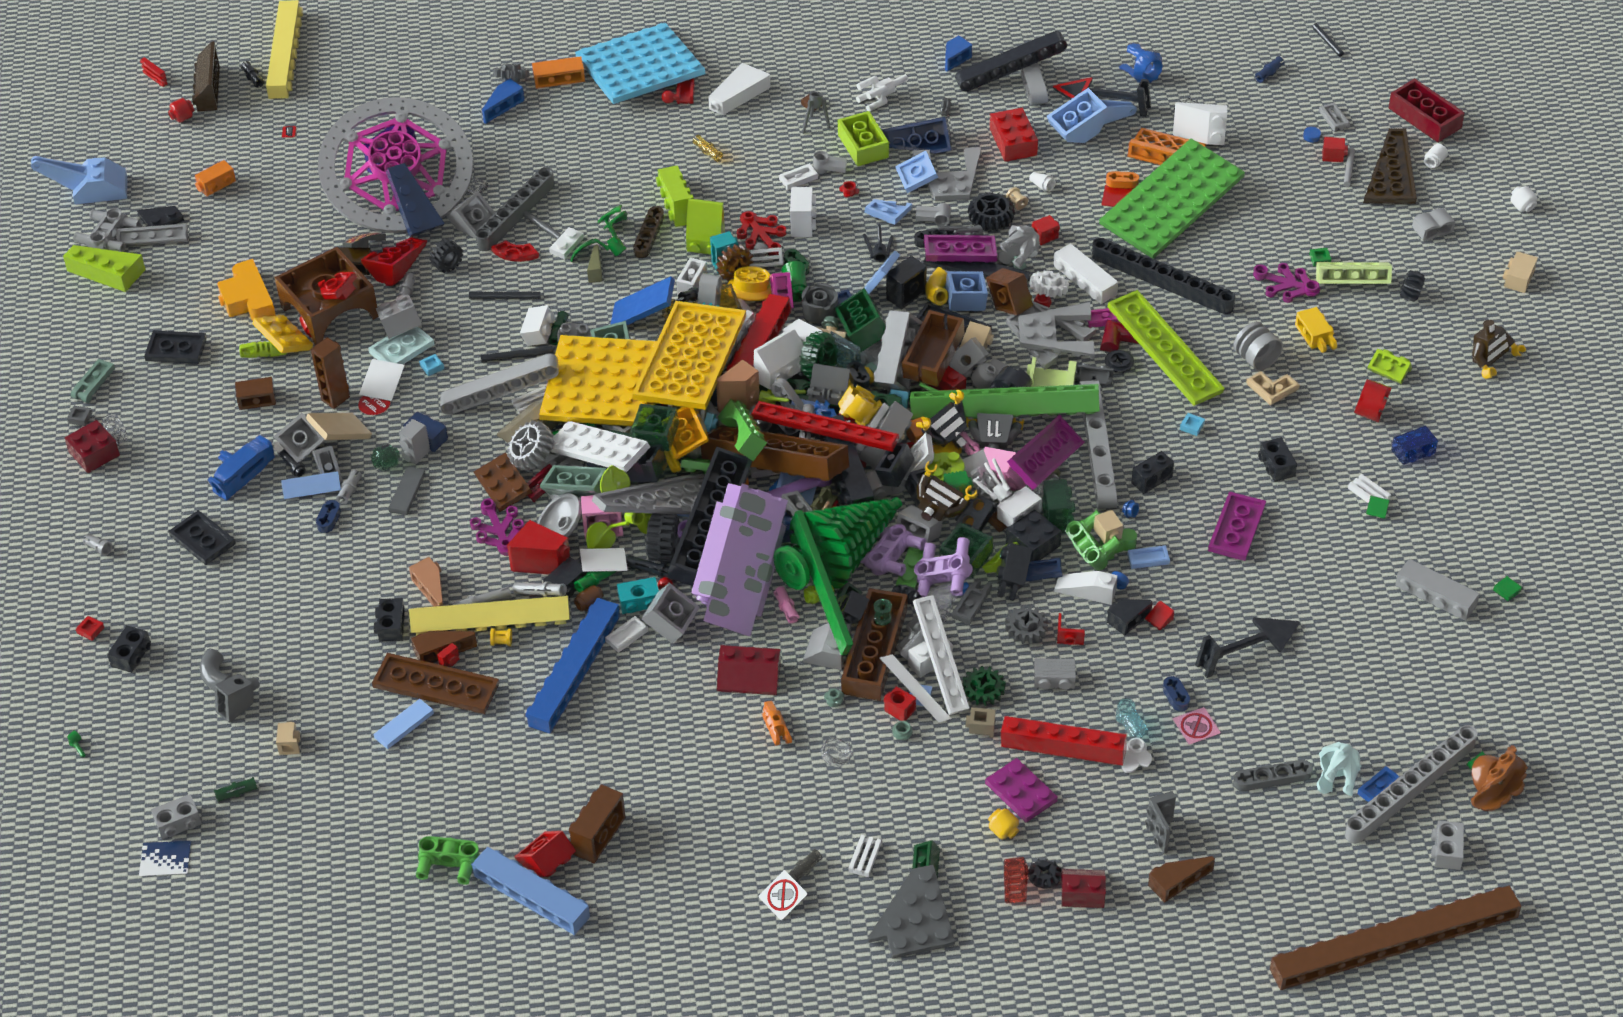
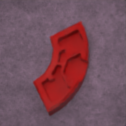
M505 240L491 246V251L496 256L508 261L524 262L539 258L538 251L531 243L515 245Z

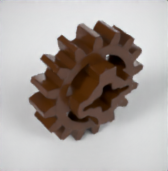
M734 244L732 249L728 247V251H722L723 256L718 257L720 262L716 263L718 267L716 270L728 282L734 279V273L737 269L754 263L751 259L753 258V255L750 253L751 251L742 244L739 247Z

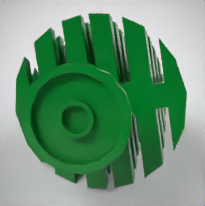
M898 497L892 500L882 499L804 512L833 589L842 588L848 582L845 580L849 579L851 574L856 571V568H858L866 554L871 550L873 544L876 543L877 540L875 538H878L881 532L889 525L890 520L896 515V510L902 507V501ZM790 523V529H789V530L794 531V530H793V527H792V524ZM793 533L790 534V541L792 544L797 545L793 547H779L774 552L773 560L776 571L783 582L790 588L801 590L809 584L810 571L796 535Z

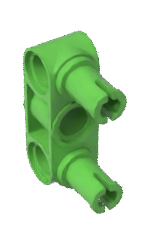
M1095 510L1094 513L1084 520L1070 522L1067 525L1066 533L1084 560L1095 570L1099 571L1107 566L1110 555L1123 544L1116 536H1113L1112 539L1101 546L1090 532L1094 528L1095 516L1101 514L1098 510Z
M423 837L419 841V864L416 877L421 880L428 879L432 864L460 867L457 882L463 885L469 884L473 870L472 863L480 855L478 844L474 841L455 838Z

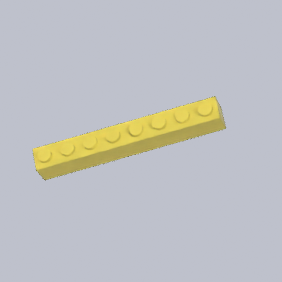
M299 0L279 1L266 82L269 99L289 98V92L292 91L291 80H294V59H297L296 48L299 47V27L302 26L301 17H303V7H300Z
M569 596L409 609L411 633H416L417 636L428 631H448L455 629V631H467V628H475V631H485L489 626H495V630L507 629V625L515 624V628L527 627V623H535V626L547 625L546 622L554 621L555 625L566 624V620H570Z

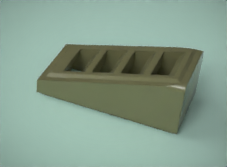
M598 244L593 247L587 268L589 283L602 282L603 280Z

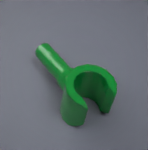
M74 730L67 736L70 746H74L81 758H83L86 754L78 743L82 738Z

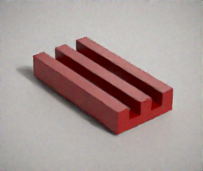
M145 57L140 59L142 71L145 75L162 87L168 85L165 71Z

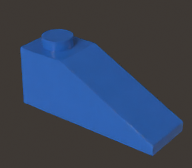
M511 78L498 85L482 109L484 123L490 122L525 101L523 87Z

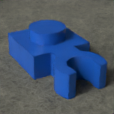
M816 400L814 405L815 414L825 417L837 416L834 409H829L830 404L827 400H825L824 405H821Z

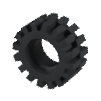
M446 238L445 241L443 239L440 240L441 243H437L436 248H432L433 252H430L432 257H429L430 263L443 273H449L450 269L452 271L455 270L454 267H458V262L462 261L460 257H463V249L452 239Z

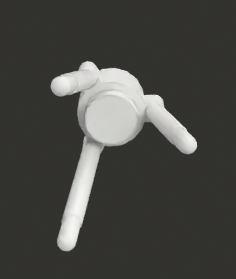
M993 458L992 461L1001 483L988 463L985 462L984 465L996 483V486L993 488L994 492L990 491L976 478L973 481L990 495L993 501L997 499L1001 502L1010 497L1012 493L996 459Z

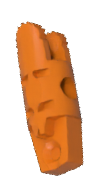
M766 701L762 716L775 746L780 745V736H783L786 744L792 743V737L780 710L776 709L773 701Z

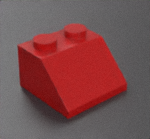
M545 831L514 857L526 869L533 870L539 877L547 878L556 872L555 868L560 864L563 865L570 861L571 855L576 850L563 831Z

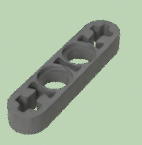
M1297 760L1240 770L1234 775L1233 785L1239 791H1249L1306 781L1312 776L1313 766L1307 760ZM1286 771L1289 775L1282 777L1278 775V772ZM1265 774L1268 776V779L1260 780L1257 776Z

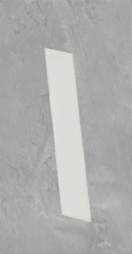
M893 654L880 658L938 722L952 719Z

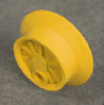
M755 266L739 268L734 273V279L727 283L726 289L730 295L738 299L747 301L765 300L771 294L770 273L763 268Z

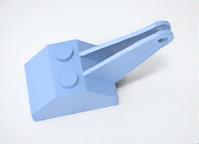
M1087 88L1047 115V119L1067 142L1086 143L1099 134L1104 124L1134 115L1137 107L1130 101L1100 100Z
M34 156L31 159V168L34 171L73 190L75 205L127 199L126 168L105 157L87 159L83 164L53 160L40 156Z

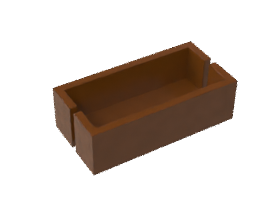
M929 310L902 362L903 378L918 382L922 379V383L938 387L965 333L964 319L948 315V329H946L945 314Z

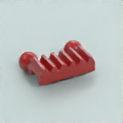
M695 78L677 83L676 94L670 90L664 91L661 96L662 101L666 104H670L674 100H677V104H694Z

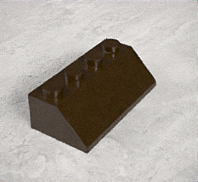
M212 41L197 56V63H194L196 72L194 73V83L196 84H193V93L195 95H192L193 105H196L197 112L218 110L220 64L215 41Z

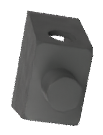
M236 674L215 684L216 713L229 723L253 704V691L260 687L259 681L255 677L248 680L243 675Z

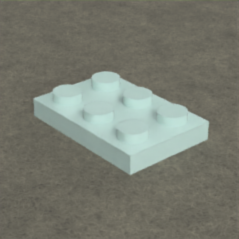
M416 327L390 339L387 336L368 349L369 353L377 360L405 364L435 344L428 334L419 327Z

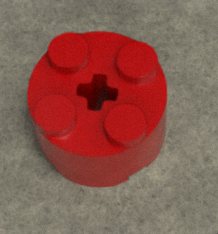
M1367 379L1354 413L1379 423L1382 412L1379 410H1384L1387 399L1384 397H1389L1392 387Z

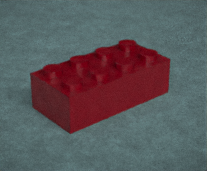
M1415 78L1391 92L1388 108L1438 143L1462 129L1465 112Z

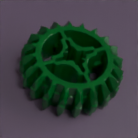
M815 331L806 337V342H803V348L800 349L801 355L799 357L801 360L799 364L801 365L800 370L803 371V375L811 380L813 364L833 367L837 364L839 348H837L838 342L835 341V337L832 334Z

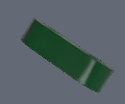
M795 249L785 251V264L791 261H800L805 264L806 275H808L810 265L806 258Z

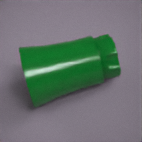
M791 261L782 267L781 273L790 272L793 301L800 302L802 300V292L807 287L806 266L800 261Z

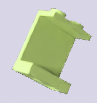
M1032 357V363L1028 364L1027 374L1033 382L1032 387L1074 385L1077 362L1069 361L1068 371L1044 370L1043 368H1036V357Z

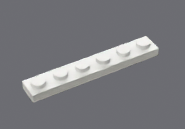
M934 595L915 599L913 604L948 714L952 715L969 710V705Z

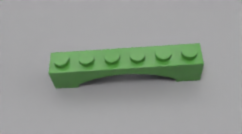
M730 399L718 415V418L726 426L738 427V439L735 447L738 452L754 461L767 443L763 437L764 434L756 425L757 422L753 420V416L749 414L750 411L746 409V405L739 400L735 402Z

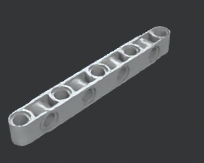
M1099 380L1080 381L1079 385L1099 384ZM1099 384L1100 410L1094 414L1082 412L1097 509L1117 508V493Z

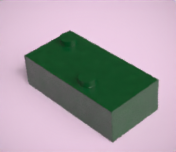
M865 288L835 307L848 337L860 353L882 339L886 329V322Z

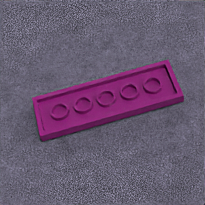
M1059 415L1013 455L1007 463L1023 479L1024 483L1034 490L1085 442Z

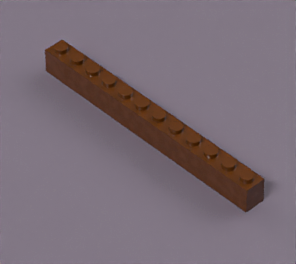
M1510 885L1497 887L1483 894L1477 893L1466 899H1457L1450 904L1437 905L1430 910L1418 911L1407 917H1398L1387 923H1378L1374 927L1358 929L1351 934L1338 935L1334 939L1327 941H1318L1314 945L1299 947L1285 954L1279 953L1271 958L1270 971L1281 991L1519 917L1522 905Z

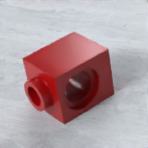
M1051 215L1032 222V228L1039 234L1040 245L1059 238L1060 225Z
M897 686L884 697V712L900 721H906L916 710V697Z

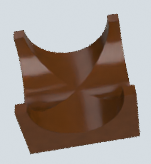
M338 247L274 277L281 308L284 312L291 309V304L296 308L307 325L315 346L323 340L325 331L330 323L343 312L358 308L368 311L369 316L373 320L379 317L376 311L378 307L374 286ZM340 272H355L357 278L354 280L353 285L356 289L347 299L323 298L318 282L323 280L327 282L335 278L334 275Z

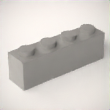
M1408 559L1398 572L1395 584L1401 590L1465 621L1476 608L1480 593L1411 559Z

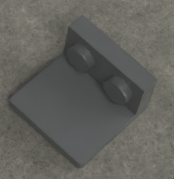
M1173 791L1149 798V804L1146 808V828L1149 832H1152L1154 843L1157 848L1161 849L1163 854L1168 853L1170 838L1168 824L1173 822L1176 796Z

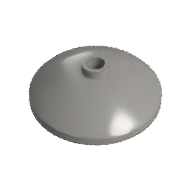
M571 493L556 497L543 510L537 523L569 537L576 529L581 518L582 505L580 499Z

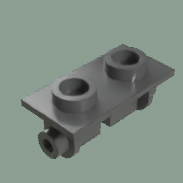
M1085 363L1076 366L1075 380H1078L1079 383L1080 381H1092V377H1094L1096 380H1099L1100 385L1108 386V384H1112L1114 369H1110L1108 366L1093 367Z

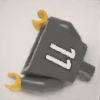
M977 413V419L970 420L966 417V425L974 440L980 443L981 448L1007 449L1008 444L1013 443L1023 429L1024 419L1018 422L1015 417L1013 418V415Z

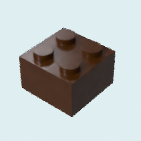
M1002 268L986 277L996 310L1018 316L1033 307L1032 295L1029 292L1027 278L1024 274Z

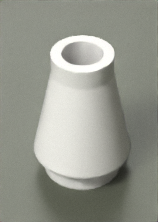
M1033 172L1029 178L1031 182L1044 192L1052 191L1056 184L1055 179L1051 175Z

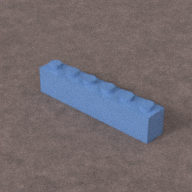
M487 847L472 863L473 874L476 878L573 935L590 918L589 906L584 900L577 899L567 890L554 886L550 880L542 879L533 870L525 869L516 860L508 859L498 850Z

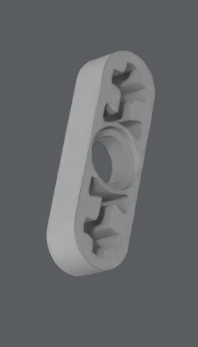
M783 378L776 379L771 385V391L775 397L790 399L795 403V406H793L789 402H780L781 405L803 411L805 404L791 385Z

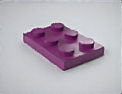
M1015 758L985 779V784L1025 823L1055 804L1058 800V796L1018 758Z

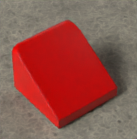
M1159 601L1146 616L1145 620L1158 630H1161L1174 620V610L1162 601Z

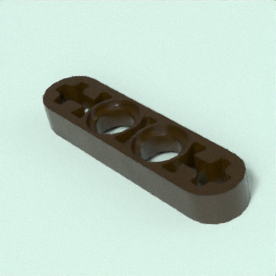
M653 206L647 212L633 246L634 255L637 258H646L651 252L664 220V210L660 206ZM648 225H655V227H653V228H649V227H647V226H648ZM645 236L651 237L650 239H647V240H646V239H642V238L645 237Z

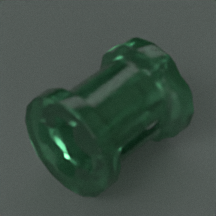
M880 599L874 603V610L876 612L874 614V621L878 625H887L891 622L892 615L890 611L892 604L890 601Z

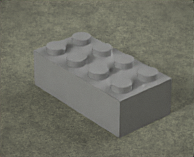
M890 310L886 318V329L882 336V347L878 354V365L874 372V382L889 392L891 389L910 390L912 380L903 378L902 362L923 323L910 312Z

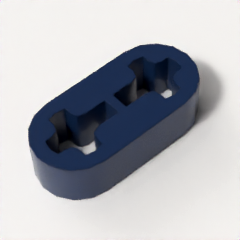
M329 500L323 504L316 518L319 532L328 533L334 529L341 514L340 505L337 501Z
M1175 676L1165 678L1163 692L1173 709L1180 712L1187 710L1190 705V696L1181 680Z

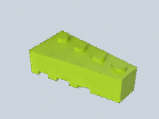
M678 165L657 169L658 177H655L657 187H660L661 198H665L664 205L666 210L669 209L670 221L674 222L675 227L687 225L688 199H694V197L690 195L691 191L689 187L687 188L685 179L683 180V175Z
M73 245L63 255L68 272L126 292L146 270L142 254Z

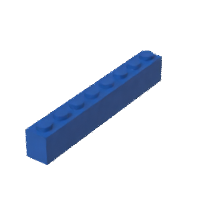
M597 598L594 604L590 605L587 616L581 620L577 632L573 633L570 644L563 649L559 662L554 664L553 672L550 676L546 677L542 690L537 692L534 703L528 707L526 711L528 727L551 734L606 642L605 637L611 633L619 620V604Z

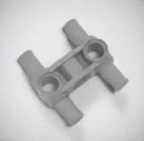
M111 208L106 212L92 209L89 214L90 220L100 222L89 235L75 232L73 240L74 243L84 244L91 248L124 252L126 245L124 242L116 241V229L141 227L142 222L140 219L128 217L118 208Z

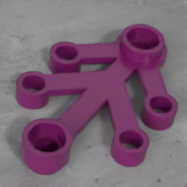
M1280 263L1278 265V273L1285 276L1282 277L1269 273L1265 265L1259 264L1254 267L1253 276L1256 280L1268 279L1281 283L1275 286H1267L1265 291L1267 297H1275L1276 292L1297 288L1294 291L1283 292L1282 300L1290 303L1294 297L1302 295L1317 296L1320 293L1319 283L1315 280H1310L1306 275V270L1303 268H1297L1293 276L1289 270V265L1287 263Z
M490 498L484 499L480 505L483 515L489 516L493 526L481 523L480 518L474 517L470 520V527L472 530H480L476 533V541L478 543L495 546L500 554L508 556L507 544L522 529L524 522L521 519L513 521L518 516V509L515 506H509L506 509V517L500 523L496 514V504ZM512 523L513 530L507 537L505 532ZM487 533L496 535L499 539L488 537Z

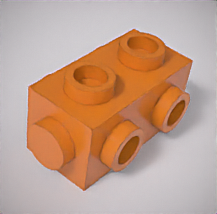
M225 160L195 175L197 190L199 192L202 191L206 196L236 181L234 169Z

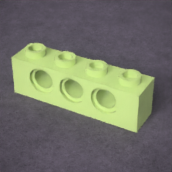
M1317 262L1316 281L1319 284H1391L1392 265L1389 262Z

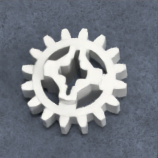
M1043 270V273L1037 271V274L1033 273L1031 276L1030 288H1033V291L1038 292L1039 295L1046 294V297L1055 298L1056 295L1062 297V294L1066 295V292H1068L1069 280H1066L1065 276H1060L1059 273L1054 274L1053 271Z

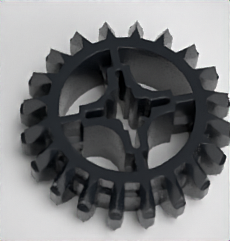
M993 191L991 193L985 192L984 195L978 194V197H973V200L969 203V221L974 226L980 225L983 231L989 230L991 232V230H996L998 232V229L1004 230L1005 227H1009L1010 223L1013 222L1015 215L1014 203L1011 201V198L1006 197V194L1000 195V192L994 194Z

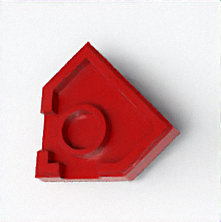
M340 272L334 275L335 278L327 282L325 280L318 282L324 299H347L356 289L353 282L357 276L355 272Z

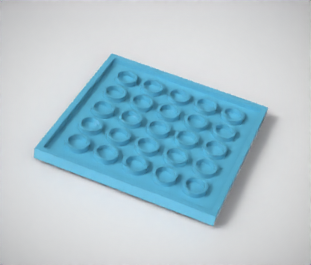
M660 23L654 27L629 33L620 38H613L610 41L582 48L575 52L576 57H582L583 67L613 104L706 74L702 64L666 23Z

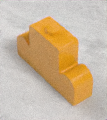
M253 259L235 264L232 267L233 277L217 283L220 296H218L220 305L225 306L229 317L249 312L251 320L263 316H276L273 302Z

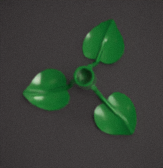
M622 205L614 207L597 221L598 224L605 221L606 225L603 229L609 228L613 236L606 241L608 245H605L596 238L591 239L574 251L571 262H573L580 250L594 243H598L607 251L610 249L615 257L627 249L613 228L615 223L627 220L626 210L621 212ZM616 212H621L615 218L609 221L610 216H612Z

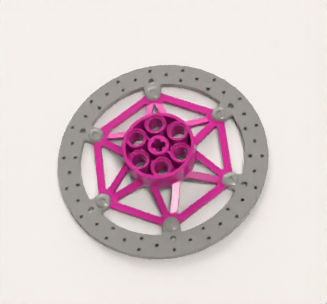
M401 97L382 98L355 107L339 118L330 128L319 151L318 174L324 194L341 215L367 229L400 233L407 232L402 216H396V211L399 208L394 195L390 201L388 184L390 183L386 174L387 169L405 163L406 166L411 165L408 169L414 177L418 172H421L429 184L417 178L415 179L422 189L429 191L425 193L428 199L434 196L439 198L432 205L440 217L444 218L460 203L469 188L473 173V158L470 143L464 131L443 110L416 99ZM386 114H396L395 118L357 133L353 131L355 127L371 118ZM408 115L416 116L432 123L446 135V138L441 140L411 122L408 119ZM394 125L392 131L381 133L374 139L363 138ZM406 127H410L434 143H418L413 136L407 133ZM342 141H346L349 143L345 176L337 180L335 159ZM362 143L370 144L369 149ZM354 147H357L368 156L369 160L351 176ZM420 148L432 150L424 154H421ZM453 149L456 156V171L450 187L446 188L443 186L446 153ZM440 153L438 180L435 182L421 165V162ZM368 168L371 169L373 174L358 178ZM379 179L382 181L385 203L357 186ZM352 190L381 208L383 214L380 215L363 209L349 199L344 191Z

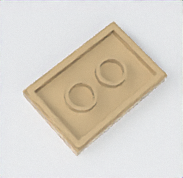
M352 412L308 413L306 417L307 421L325 440L370 439L372 435Z

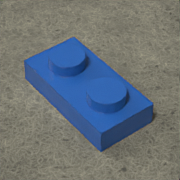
M1385 766L1358 789V795L1369 802L1400 776Z

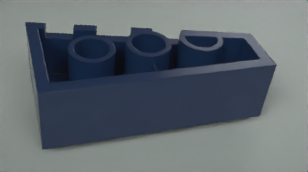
M402 163L389 167L386 174L409 238L442 228L445 224L406 164Z

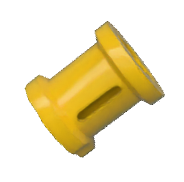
M491 628V646H495V644L511 646L512 629L495 630V628Z

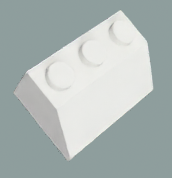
M794 328L785 331L754 350V368L759 371V384L768 389H771V385L776 379L783 378L787 380L801 371V365L799 364L801 358L799 356L801 355L800 349L803 348V342Z

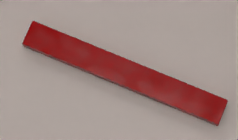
M758 401L751 413L753 419L891 452L899 440V434L762 401Z

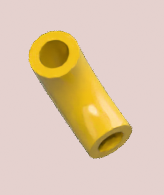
M937 267L929 277L925 286V292L928 300L941 306L947 302L948 292L944 289L947 272L940 267Z

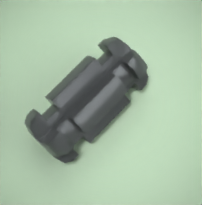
M945 97L942 99L940 109L942 116H948L951 108V99Z

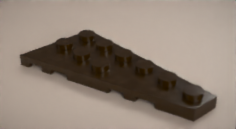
M1389 128L1363 203L1416 204L1417 196L1406 128Z

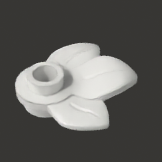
M1132 738L1127 743L1124 763L1121 766L1125 773L1134 772L1138 769L1139 765L1149 767L1151 764L1152 756L1147 751V745L1142 739Z

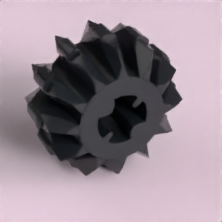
M1408 271L1400 288V297L1404 298V300L1415 302L1423 289L1425 276L1418 271Z

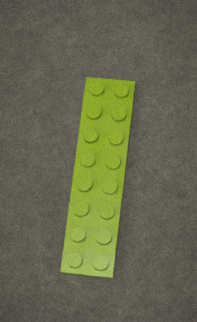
M1138 290L1108 302L1107 307L1193 406L1224 392L1225 388Z

